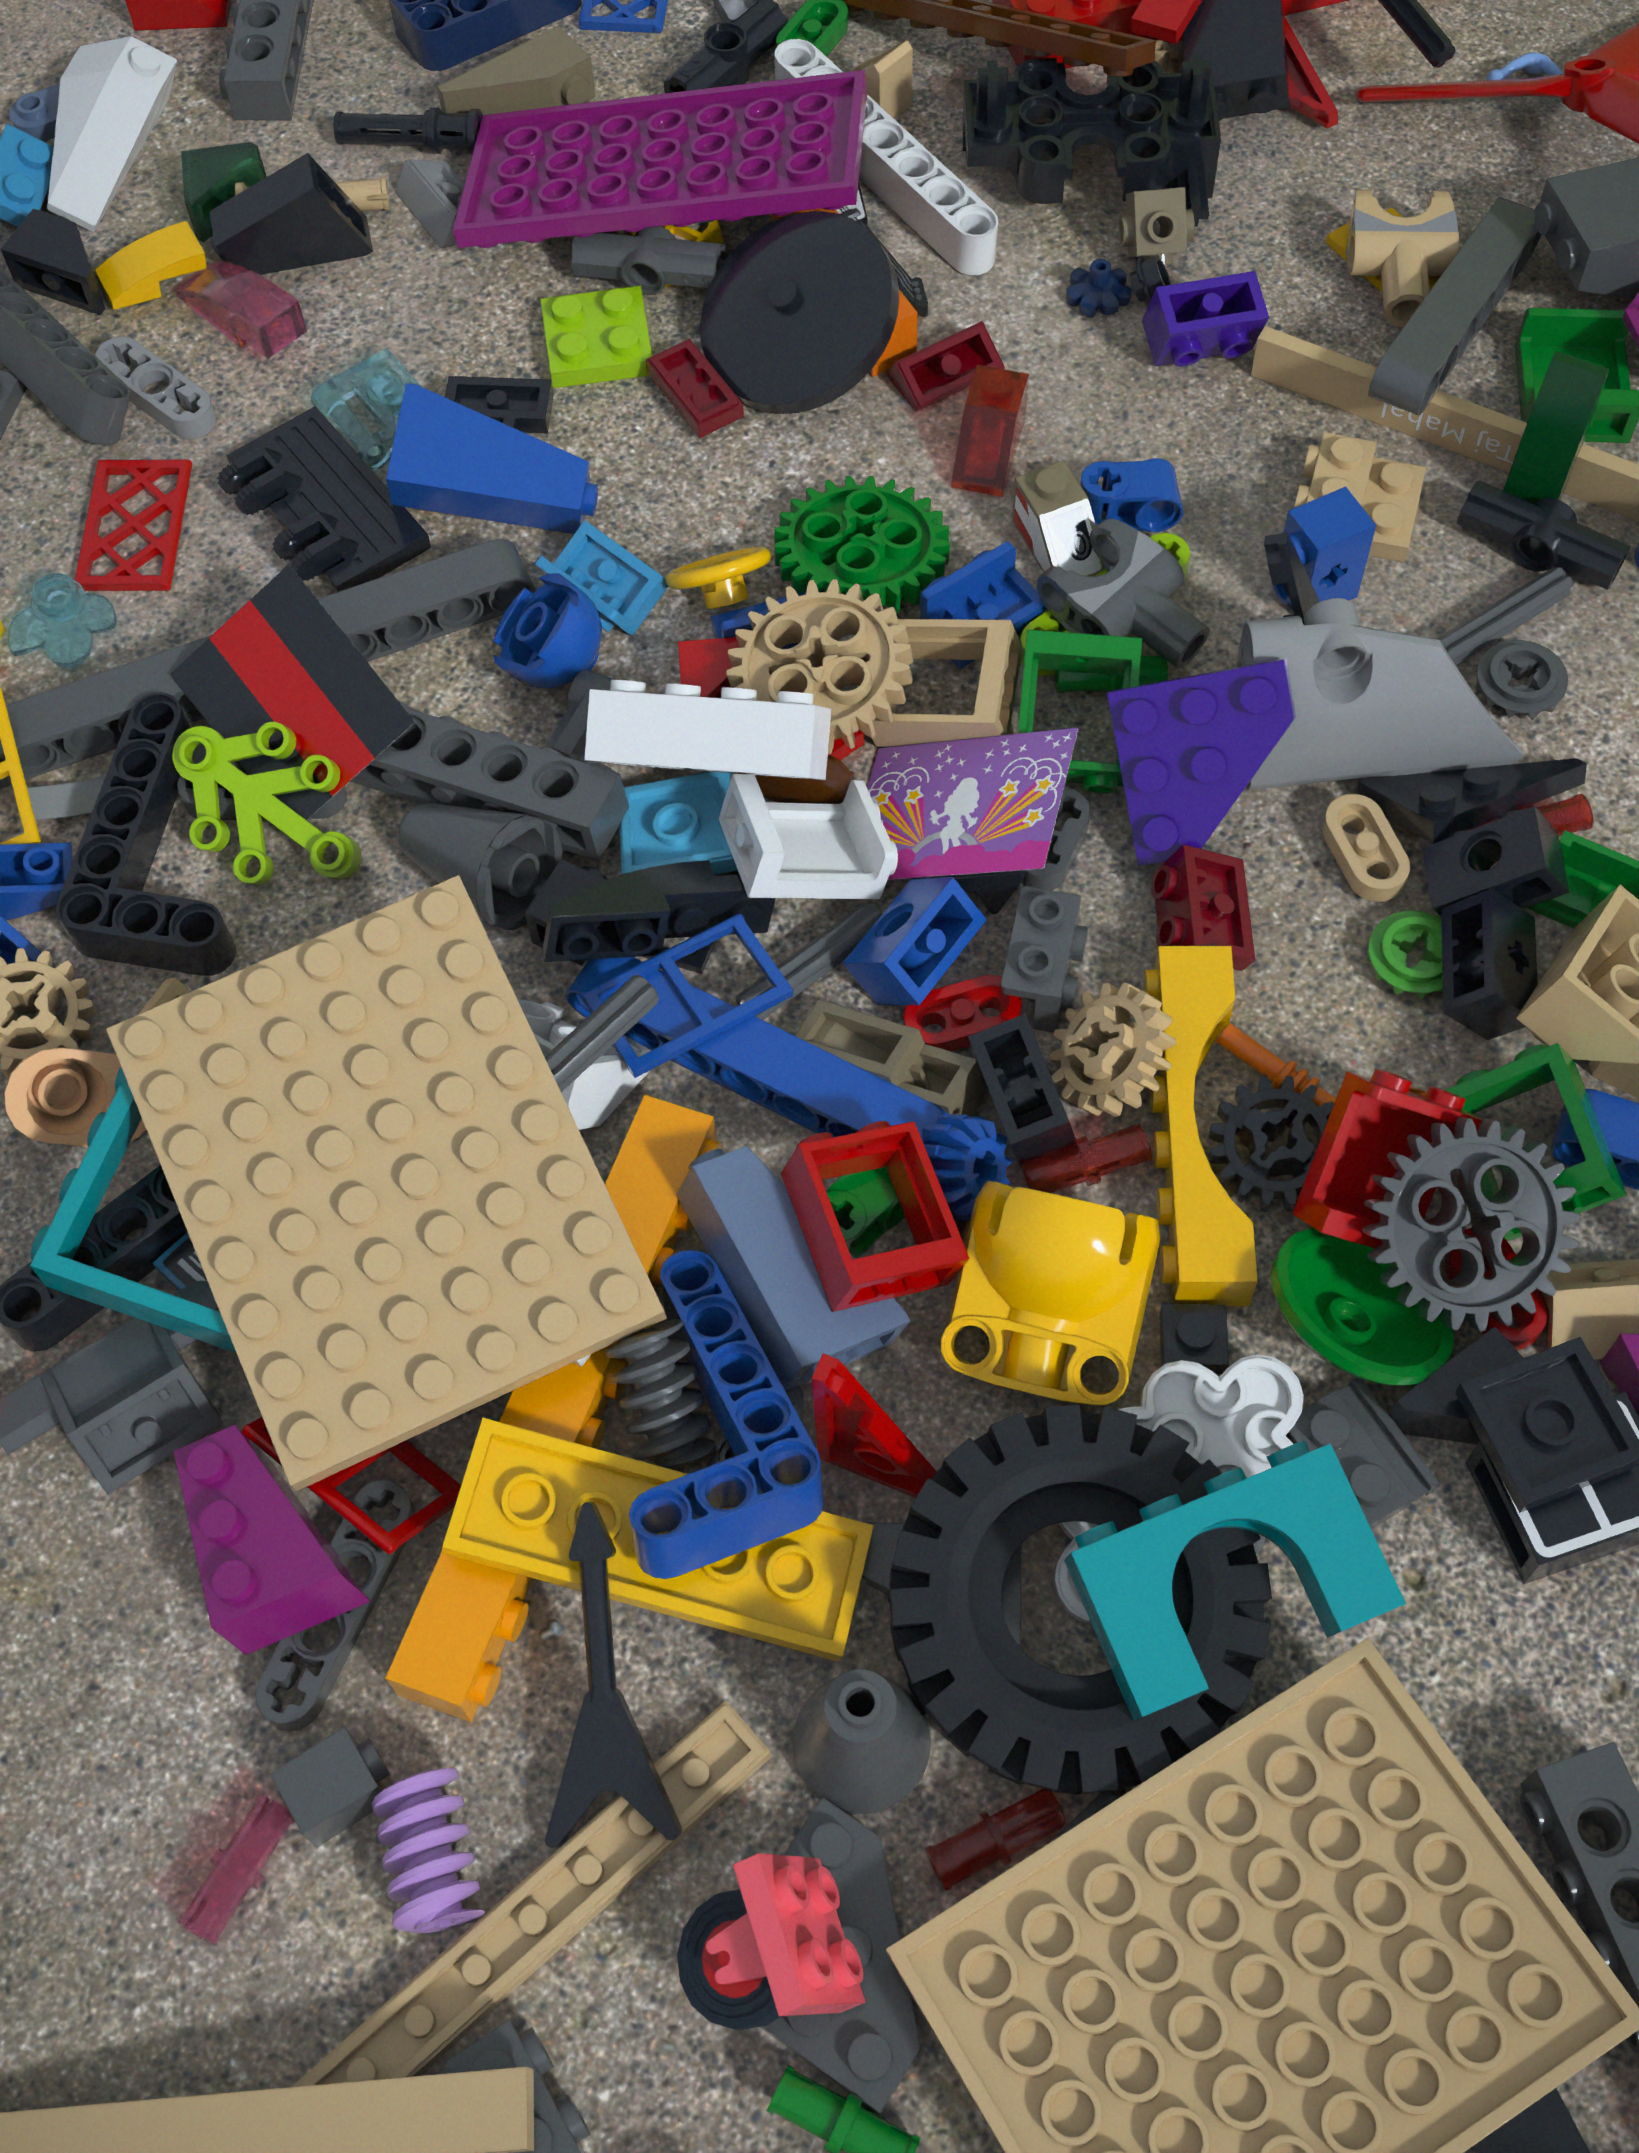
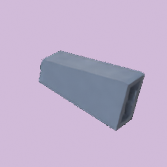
M748 1146L726 1154L721 1149L711 1150L696 1158L689 1165L690 1171L676 1195L705 1249L719 1267L785 1391L812 1380V1375L823 1353L839 1359L845 1366L890 1346L911 1321L905 1310L894 1298L832 1312L785 1185Z

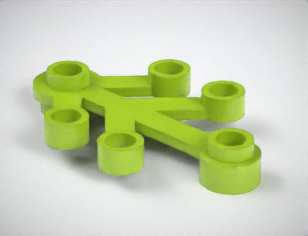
M278 722L265 723L259 728L257 733L226 739L218 731L205 726L192 727L178 737L173 748V763L177 772L183 778L193 783L197 819L190 826V840L195 847L208 852L221 851L228 844L230 831L227 824L220 818L219 783L234 796L241 852L234 860L233 870L235 876L240 881L260 886L268 882L273 875L274 866L271 858L266 854L261 816L310 852L311 865L320 875L334 880L347 879L358 870L361 863V850L357 842L353 838L336 831L323 833L274 796L308 789L318 792H329L339 783L340 769L338 765L325 756L312 755L303 762L302 766L247 775L231 763L261 755H267L274 759H284L290 756L296 747L295 734L289 727ZM281 731L284 738L282 745L276 750H271L269 747L271 735L274 732ZM204 745L206 756L202 762L195 764L192 759L193 753L197 746ZM325 764L328 769V775L323 782L316 784L313 780V771L318 765ZM214 824L217 830L216 838L211 843L206 844L203 840V832L208 825ZM336 844L339 850L338 858L332 864H327L323 857L324 851L329 845ZM257 857L261 868L256 876L250 878L246 867L252 858Z

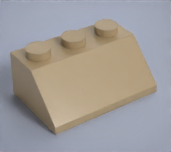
M1621 885L1615 888L1574 927L1516 1018L1530 1030L1537 1040L1549 1046L1559 1043L1572 1059L1639 1064V900Z

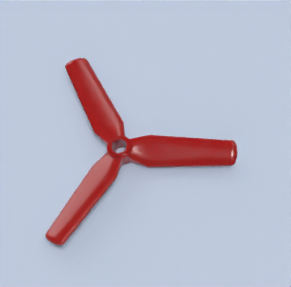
M1639 23L1592 50L1587 56H1580L1577 60L1566 62L1564 74L1520 79L1372 85L1360 87L1356 91L1355 96L1360 102L1524 96L1562 98V103L1569 109L1584 112L1592 120L1639 144Z

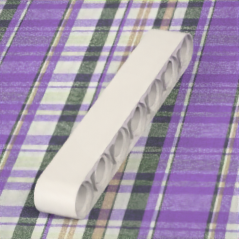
M790 39L784 41L774 51L775 80L842 73L818 48L805 40ZM867 95L859 179L955 270L969 276L987 273L995 263L998 216Z

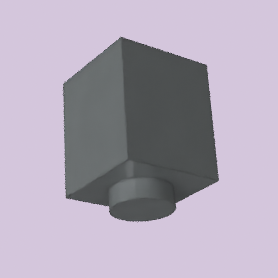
M345 1727L270 1773L302 1835L316 1848L374 1812L372 1802L375 1796L384 1790L380 1781L390 1775L385 1762L371 1739L368 1738L361 1744H358Z

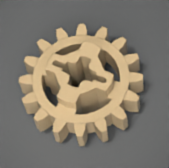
M24 948L17 949L15 963L7 965L5 960L0 957V1069L6 1078H9L11 1072L24 1058L44 1049H79L75 1040L77 1038L92 1039L94 1034L91 1025L82 1020L96 1015L93 1001L83 999L90 993L86 980L84 978L72 980L75 971L68 960L53 968L52 956L46 950L41 952L36 962L29 961ZM65 996L68 1012L66 1021L62 1025L56 1017V1011L62 1006L61 999ZM22 1009L28 1013L38 1011V1015L33 1019L25 1015L19 1018L16 1016ZM41 1045L35 1048L22 1049L23 1047Z
M1124 982L1120 989L1110 983H1104L1100 991V998L1086 991L1082 994L1083 1008L1079 1012L1071 1008L1065 1011V1015L1071 1023L1067 1029H1056L1053 1036L1062 1041L1061 1049L1049 1054V1060L1061 1066L1052 1075V1080L1064 1088L1061 1094L1064 1099L1093 1115L1100 1116L1105 1111L1117 1117L1121 1115L1123 1102L1136 1109L1142 1106L1140 1092L1144 1088L1157 1092L1160 1087L1154 1075L1157 1070H1170L1172 1064L1164 1059L1162 1054L1163 1050L1176 1045V1039L1163 1032L1173 1020L1170 1015L1159 1010L1162 1002L1129 983ZM1130 1015L1134 1017L1136 1023L1130 1020Z

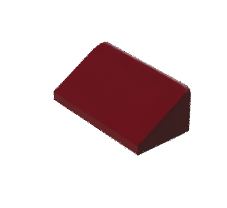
M983 321L894 362L886 373L892 384L917 412L1004 370L1005 366Z

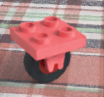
M757 1853L733 1864L740 1889L718 1893L697 1907L682 1931L677 1953L680 1983L691 2006L711 2023L734 2030H744L767 2026L780 2016L842 2013L866 2003L860 1986L864 1976L862 1962L855 1946L844 1936L836 1911L840 1906L838 1887L829 1870L822 1866L820 1858Z

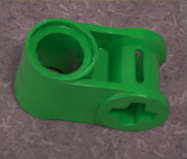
M886 1167L841 1176L826 1190L848 1250L855 1259L863 1255L887 1230L894 1228L905 1218Z

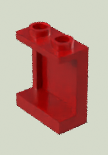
M1378 1068L1374 1069L1371 1079L1347 1071L1297 1200L1293 1215L1321 1233L1371 1248H1377L1382 1245L1381 1239L1364 1234L1362 1228L1369 1224L1380 1222V1213L1365 1207L1364 1202L1370 1199H1383L1386 1192L1372 1180L1374 1175H1384L1392 1178L1396 1173V1169L1387 1158L1388 1153L1393 1152L1409 1158L1412 1152L1408 1145L1407 1136L1410 1134L1418 1135L1428 1143H1431L1430 1130L1432 1123L1445 1124L1454 1136L1457 1117L1472 1119L1477 1132L1483 1119L1462 1110L1466 1101L1465 1098L1443 1089L1428 1086L1426 1094L1423 1096L1409 1091L1412 1084L1411 1080ZM1436 1187L1428 1189L1420 1197L1418 1207L1423 1220Z

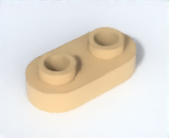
M1346 794L1333 800L1326 810L1322 834L1350 887L1360 897L1374 902L1388 901L1397 897L1405 887L1410 872V861L1383 811L1375 801L1359 794ZM1353 828L1357 830L1359 834H1349L1345 832L1343 829ZM1376 873L1384 879H1376L1369 874Z

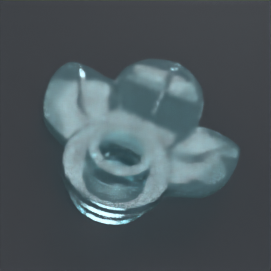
M62 573L48 574L39 579L34 585L31 605L12 618L8 631V646L14 656L44 649L48 658L57 666L73 669L90 656L93 647V633L107 632L117 626L116 612L107 598L101 595L85 593L82 585L68 575Z

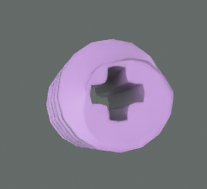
M456 1768L428 1770L398 1780L376 1795L372 1802V1808L376 1816L387 1819L380 1824L377 1830L378 1840L381 1844L393 1847L384 1854L382 1866L386 1872L399 1875L387 1887V1895L390 1900L404 1904L392 1916V1924L396 1930L412 1933L440 1932L471 1923L485 1914L484 1910L463 1909L462 1904L463 1900L481 1890L478 1881L458 1880L457 1872L473 1863L475 1856L472 1852L452 1851L451 1844L470 1833L467 1824L447 1823L446 1816L465 1805L462 1796L442 1795L441 1792L442 1787L459 1778V1772Z

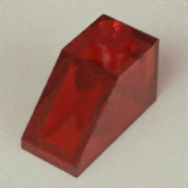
M982 365L976 366L963 412L951 480L952 488L1003 497L1026 419L1029 374Z

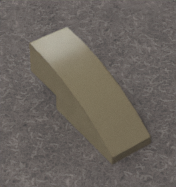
M817 1001L795 1035L935 1104L949 1115L962 1114L973 1116L988 1091L977 1059L925 1044L919 1029L826 1001Z

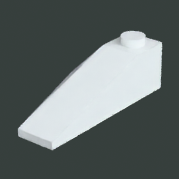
M132 36L83 45L78 48L60 78L47 210L95 232L170 99L177 59Z

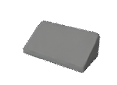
M405 160L396 186L397 195L440 247L447 248L457 244L453 227L465 185L464 182L447 162Z

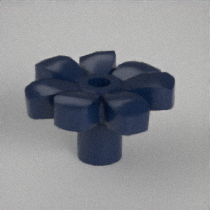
M1096 259L1091 263L1089 272L1082 268H1076L1072 271L1070 275V284L1072 286L1067 287L1066 301L1071 306L1080 305L1079 312L1090 318L1096 315L1098 308H1100L1104 315L1114 314L1118 312L1119 306L1128 305L1131 299V288L1124 286L1127 282V274L1121 268L1111 271L1109 261Z

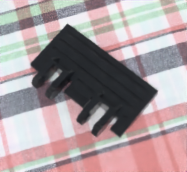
M316 406L226 455L230 465L227 464V467L222 468L223 470L219 472L218 484L226 494L237 495L234 498L236 500L235 504L243 514L245 513L247 516L249 514L253 515L258 513L259 510L270 508L272 515L285 529L274 538L275 541L272 543L274 546L273 550L280 559L285 561L287 559L291 561L292 559L290 566L303 582L325 573L327 580L337 592H340L356 583L361 585L378 579L431 548L428 533L405 507L391 505L389 491L385 484Z

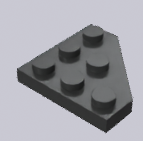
M822 1797L784 1855L820 1858L822 1866L826 1867L832 1874L840 1895V1906L836 1911L844 1936L855 1946L862 1962L864 1976L860 1986L866 2003L842 2013L780 2016L771 2024L760 2028L845 2091L863 2099L862 2103L880 2116L920 2053L921 2045L911 1993L886 1952L888 1947L900 1940L881 1837Z

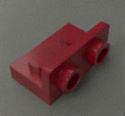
M1183 844L1156 869L1151 881V893L1155 898L1158 925L1156 932L1157 946H1231L1233 969L1243 971L1255 961L1243 859Z

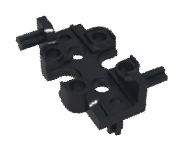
M1200 54L1191 55L1190 61L1182 62L1181 73L1163 74L1161 66L1154 60L1152 63L1134 68L1133 74L1129 76L1107 75L1108 86L1106 89L1091 95L1079 94L1067 86L1064 63H1057V58L1027 60L1019 64L1015 69L1013 78H1008L1007 67H998L997 61L994 60L987 61V68H978L977 79L964 80L962 149L966 151L967 167H1002L1010 171L1015 177L1018 193L1025 200L1039 204L1063 203L1064 180L1072 179L1074 160L1072 153L1083 145H1102L1114 153L1117 177H1121L1123 202L1126 201L1127 193L1165 189V183L1167 189L1185 187L1186 209H1192L1195 227H1198L1199 219H1208L1210 216L1208 198L1213 197L1221 144L1212 61H1202Z

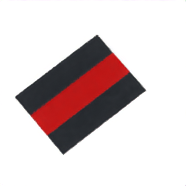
M289 564L170 673L212 729L218 731L225 739L257 733L259 728L268 722L281 723L294 732L296 747L287 758L274 759L267 755L239 760V764L248 775L302 766L303 762L312 755L325 756L338 765L340 780L337 786L329 792H318L308 789L274 795L306 820L315 814L415 723L414 719ZM281 731L274 732L269 739L271 750H276L282 745L284 738ZM325 764L318 765L313 771V780L316 784L323 782L328 775V769Z

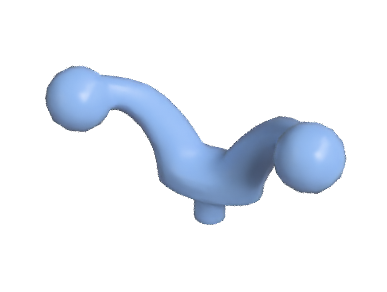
M1530 52L1511 61L1502 69L1490 71L1486 80L1506 79L1519 70L1530 74L1547 75L1563 74V72L1548 56L1538 52Z

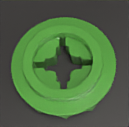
M1402 911L1383 919L1371 934L1366 960L1371 962L1375 969L1376 981L1385 980L1392 985L1395 995L1403 991L1417 993L1420 1000L1432 992L1439 991L1443 993L1441 918L1423 911ZM1420 941L1425 942L1422 949L1424 951L1423 960H1420L1417 966H1413L1412 969L1406 967V953H1410L1413 947L1417 948Z

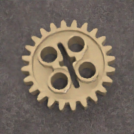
M835 579L831 581L826 592L820 593L814 580H810L807 585L806 595L799 596L791 586L786 587V602L780 604L768 596L765 600L769 613L765 616L753 611L748 613L753 631L746 629L736 630L735 635L740 648L728 650V656L733 667L726 671L731 688L757 690L756 701L777 702L778 691L814 694L813 705L831 709L828 754L832 753L834 740L842 738L850 749L855 748L853 733L861 730L867 736L875 737L876 734L872 721L878 718L891 723L894 719L889 703L905 704L906 702L903 685L912 684L913 678L909 664L914 662L911 646L907 644L909 640L904 624H898L896 611L893 607L883 610L879 594L875 593L863 601L859 584H854L846 595L841 594L838 581ZM855 635L853 638L849 640L837 641L839 638L843 636ZM799 643L793 648L781 649L787 644ZM860 684L854 690L841 691L847 685Z

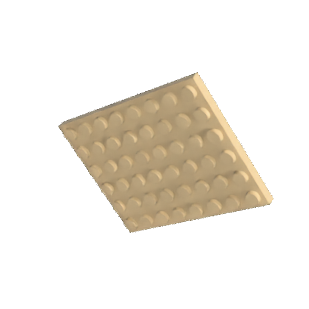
M459 875L106 1028L290 1486L295 1491H299L667 1319L664 1309Z
M1368 1637L886 1949L893 1965L1004 2153H1464L1639 2030V2007Z

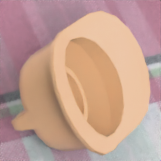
M53 1048L40 1050L24 1058L11 1072L4 1090L5 1111L13 1126L29 1139L50 1144L88 1147V1133L95 1117L100 1112H107L116 1094L115 1081L121 1067L117 1055L72 1048ZM142 1119L131 1141L138 1139L146 1130Z

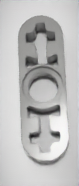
M124 336L114 337L106 340L98 347L95 356L128 386L131 392L129 401L172 433L183 439H198L213 430L217 417L210 396L189 378L132 338ZM130 363L132 364V367L134 369L132 373L130 371V368L127 366ZM158 381L168 383V386L161 392L155 394L143 392L151 383ZM180 402H181L182 408L186 410V411H184V412H182V413H181V411H180V409H179V406H178V404H179Z

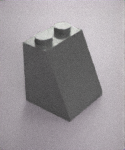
M1639 157L1547 178L1540 203L1535 208L1534 218L1538 232L1541 235H1545L1555 252L1560 269L1566 271L1577 291L1634 299L1639 292Z

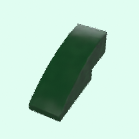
M1555 351L1528 419L1503 491L1533 504L1541 498L1562 499L1574 463L1587 435L1610 370L1609 368Z

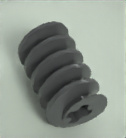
M682 1319L658 1322L618 1341L605 1350L607 1358L626 1359L628 1363L626 1367L612 1375L613 1383L633 1384L635 1391L619 1401L620 1409H640L642 1416L625 1426L627 1434L647 1435L648 1442L632 1452L635 1460H654L655 1465L671 1466L699 1459L712 1453L717 1448L714 1440L699 1437L711 1426L708 1415L692 1412L704 1401L701 1390L684 1387L697 1376L695 1366L689 1363L676 1362L690 1351L688 1340L669 1337L683 1326Z

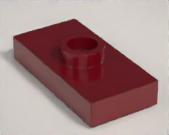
M691 339L645 360L647 374L699 439L744 417L743 403Z

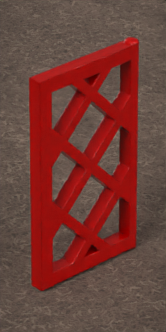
M98 460L75 574L74 586L76 591L171 590L193 465L191 460ZM110 475H128L133 479L112 495L106 492ZM163 475H178L176 488L166 495L153 484L154 481ZM144 489L156 502L136 516H133L121 504ZM167 510L171 514L168 532L157 538L145 525ZM113 511L125 523L102 539L98 535L101 518ZM136 532L149 545L128 560H125L113 547ZM103 554L117 566L105 576H90L93 561ZM158 554L163 557L161 575H141L136 571Z

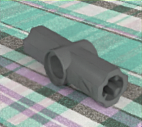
M656 226L637 231L635 236L595 233L583 238L574 236L571 265L575 276L623 280L628 287L641 285L642 294L656 295L662 291L665 284L709 288L715 274L729 255L726 244L677 240L669 230L662 226Z

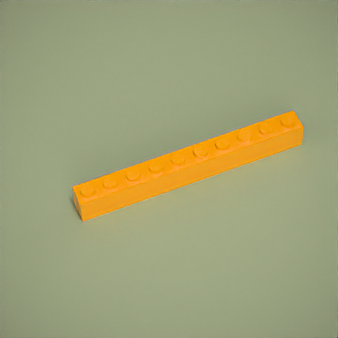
M644 1094L605 1182V1186L654 1290H656L657 1285H661L660 1270L662 1264L668 1257L677 1253V1250L673 1248L680 1231L688 1232L693 1226L676 1195L690 1171L688 1167L696 1158L704 1153L715 1149L723 1150V1143L717 1141L714 1116ZM613 1343L592 1353L582 1367L571 1363L513 1390L499 1422L599 1449L605 1432V1421L601 1420L609 1398L617 1400L626 1385L613 1383L612 1375L626 1367L628 1363L625 1362L626 1359L606 1357L605 1350L615 1344ZM441 1551L385 1677L394 1692L403 1698L472 1723L479 1705L487 1707L496 1693L502 1672L501 1667L496 1666L506 1641L514 1643L523 1629L528 1614V1603L523 1601L533 1578L446 1555Z

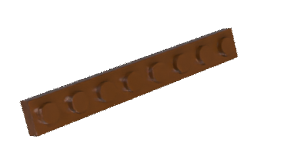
M842 0L847 5L848 11L868 9L873 11V17L877 19H909L910 26L919 29L943 27L947 28L948 36L956 38H970L976 35L984 37L985 44L992 47L1017 45L1024 47L1023 53L1029 56L1045 57L1052 54L1063 56V63L1070 66L1096 64L1103 66V72L1111 76L1132 75L1134 68L1152 63L1155 59L1156 40L984 0Z

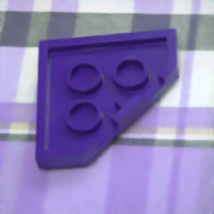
M1287 658L1117 689L1107 693L1138 866L1165 862L1183 844L1202 849L1296 718Z

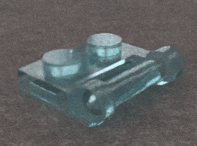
M385 348L318 385L312 392L311 403L325 417H330L354 444L357 448V454L371 470H378L384 467L391 457L406 383L421 385L388 348ZM356 396L381 424L383 429L372 434L345 404V401Z

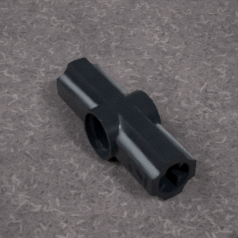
M761 0L751 6L734 22H719L710 26L704 33V47L664 80V92L673 93L746 84L749 79V66L776 44L778 33L788 23V19L781 12L778 3L772 0Z
M1476 481L1456 523L1508 546L1514 561L1527 570L1544 572L1551 569L1552 566L1562 567L1565 572L1606 590L1612 586L1631 548L1626 543L1577 523L1578 519L1575 512L1561 500L1541 498L1533 504L1482 481Z

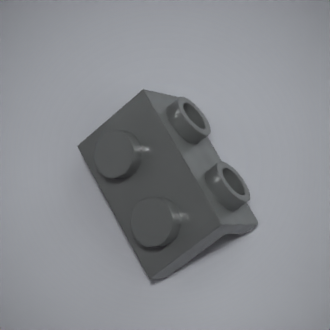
M1025 886L1020 892L1001 980V992L1006 995L1036 1000L1033 1029L1054 1033L1058 1029L1061 1011L1065 1012L1068 1008H1074L1079 977L1068 975L1071 960L1083 962L1089 927L1078 925L1081 895Z

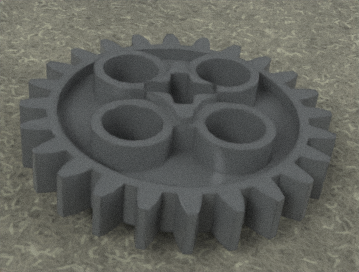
M1457 1117L1453 1136L1445 1124L1432 1123L1430 1130L1431 1143H1428L1421 1136L1410 1134L1407 1136L1408 1145L1412 1152L1409 1158L1393 1152H1389L1387 1155L1391 1165L1396 1169L1394 1176L1391 1178L1384 1175H1374L1372 1178L1386 1192L1383 1199H1370L1364 1202L1365 1207L1380 1213V1222L1369 1224L1362 1228L1364 1234L1381 1239L1382 1245L1367 1254L1368 1259L1375 1263L1390 1264V1267L1383 1272L1378 1280L1389 1288L1403 1284L1396 1301L1408 1308L1420 1301L1419 1317L1432 1322L1442 1311L1443 1325L1458 1330L1466 1315L1470 1327L1478 1331H1485L1490 1312L1497 1322L1506 1326L1512 1325V1305L1533 1314L1536 1312L1535 1303L1531 1296L1534 1290L1554 1296L1556 1293L1554 1286L1547 1278L1549 1272L1553 1270L1560 1273H1569L1571 1270L1567 1263L1557 1256L1560 1249L1579 1247V1241L1564 1235L1563 1231L1565 1225L1581 1220V1214L1564 1210L1561 1204L1576 1193L1575 1187L1555 1185L1553 1183L1565 1166L1563 1163L1556 1161L1540 1164L1548 1146L1542 1142L1532 1141L1522 1147L1525 1130L1510 1126L1501 1136L1500 1121L1484 1118L1477 1132L1472 1119ZM1496 1165L1502 1173L1501 1189L1496 1195L1486 1199L1481 1191V1178L1487 1169ZM1453 1169H1458L1459 1171L1458 1183L1460 1192L1452 1184L1450 1173ZM1436 1187L1442 1199L1440 1211L1435 1217L1423 1220L1418 1207L1420 1197L1428 1189ZM1469 1211L1480 1214L1481 1220L1472 1225L1473 1236L1462 1233V1227L1471 1222ZM1518 1227L1523 1238L1521 1250L1516 1256L1506 1260L1501 1249L1503 1237L1508 1231ZM1458 1249L1462 1256L1461 1271L1450 1281H1443L1439 1270L1441 1259L1451 1250ZM1482 1254L1489 1261L1492 1269V1275L1487 1279L1483 1276L1485 1268Z

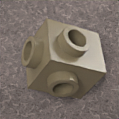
M1185 187L1127 193L1126 215H1120L1119 218L1121 247H1128V257L1142 256L1147 260L1158 255L1164 265L1173 264V254L1187 252V241H1193L1195 233L1192 209H1186ZM1155 220L1160 225V233L1158 236H1156L1153 231V223Z

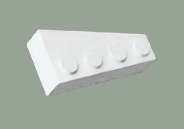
M611 680L610 691L594 689L589 691L585 760L624 766H647L679 770L688 768L691 770L720 773L740 772L761 776L826 780L831 709L813 705L814 694L778 691L777 702L756 701L757 690L722 687L721 698L700 697V686L685 684H666L665 694L645 693L646 683L627 680Z

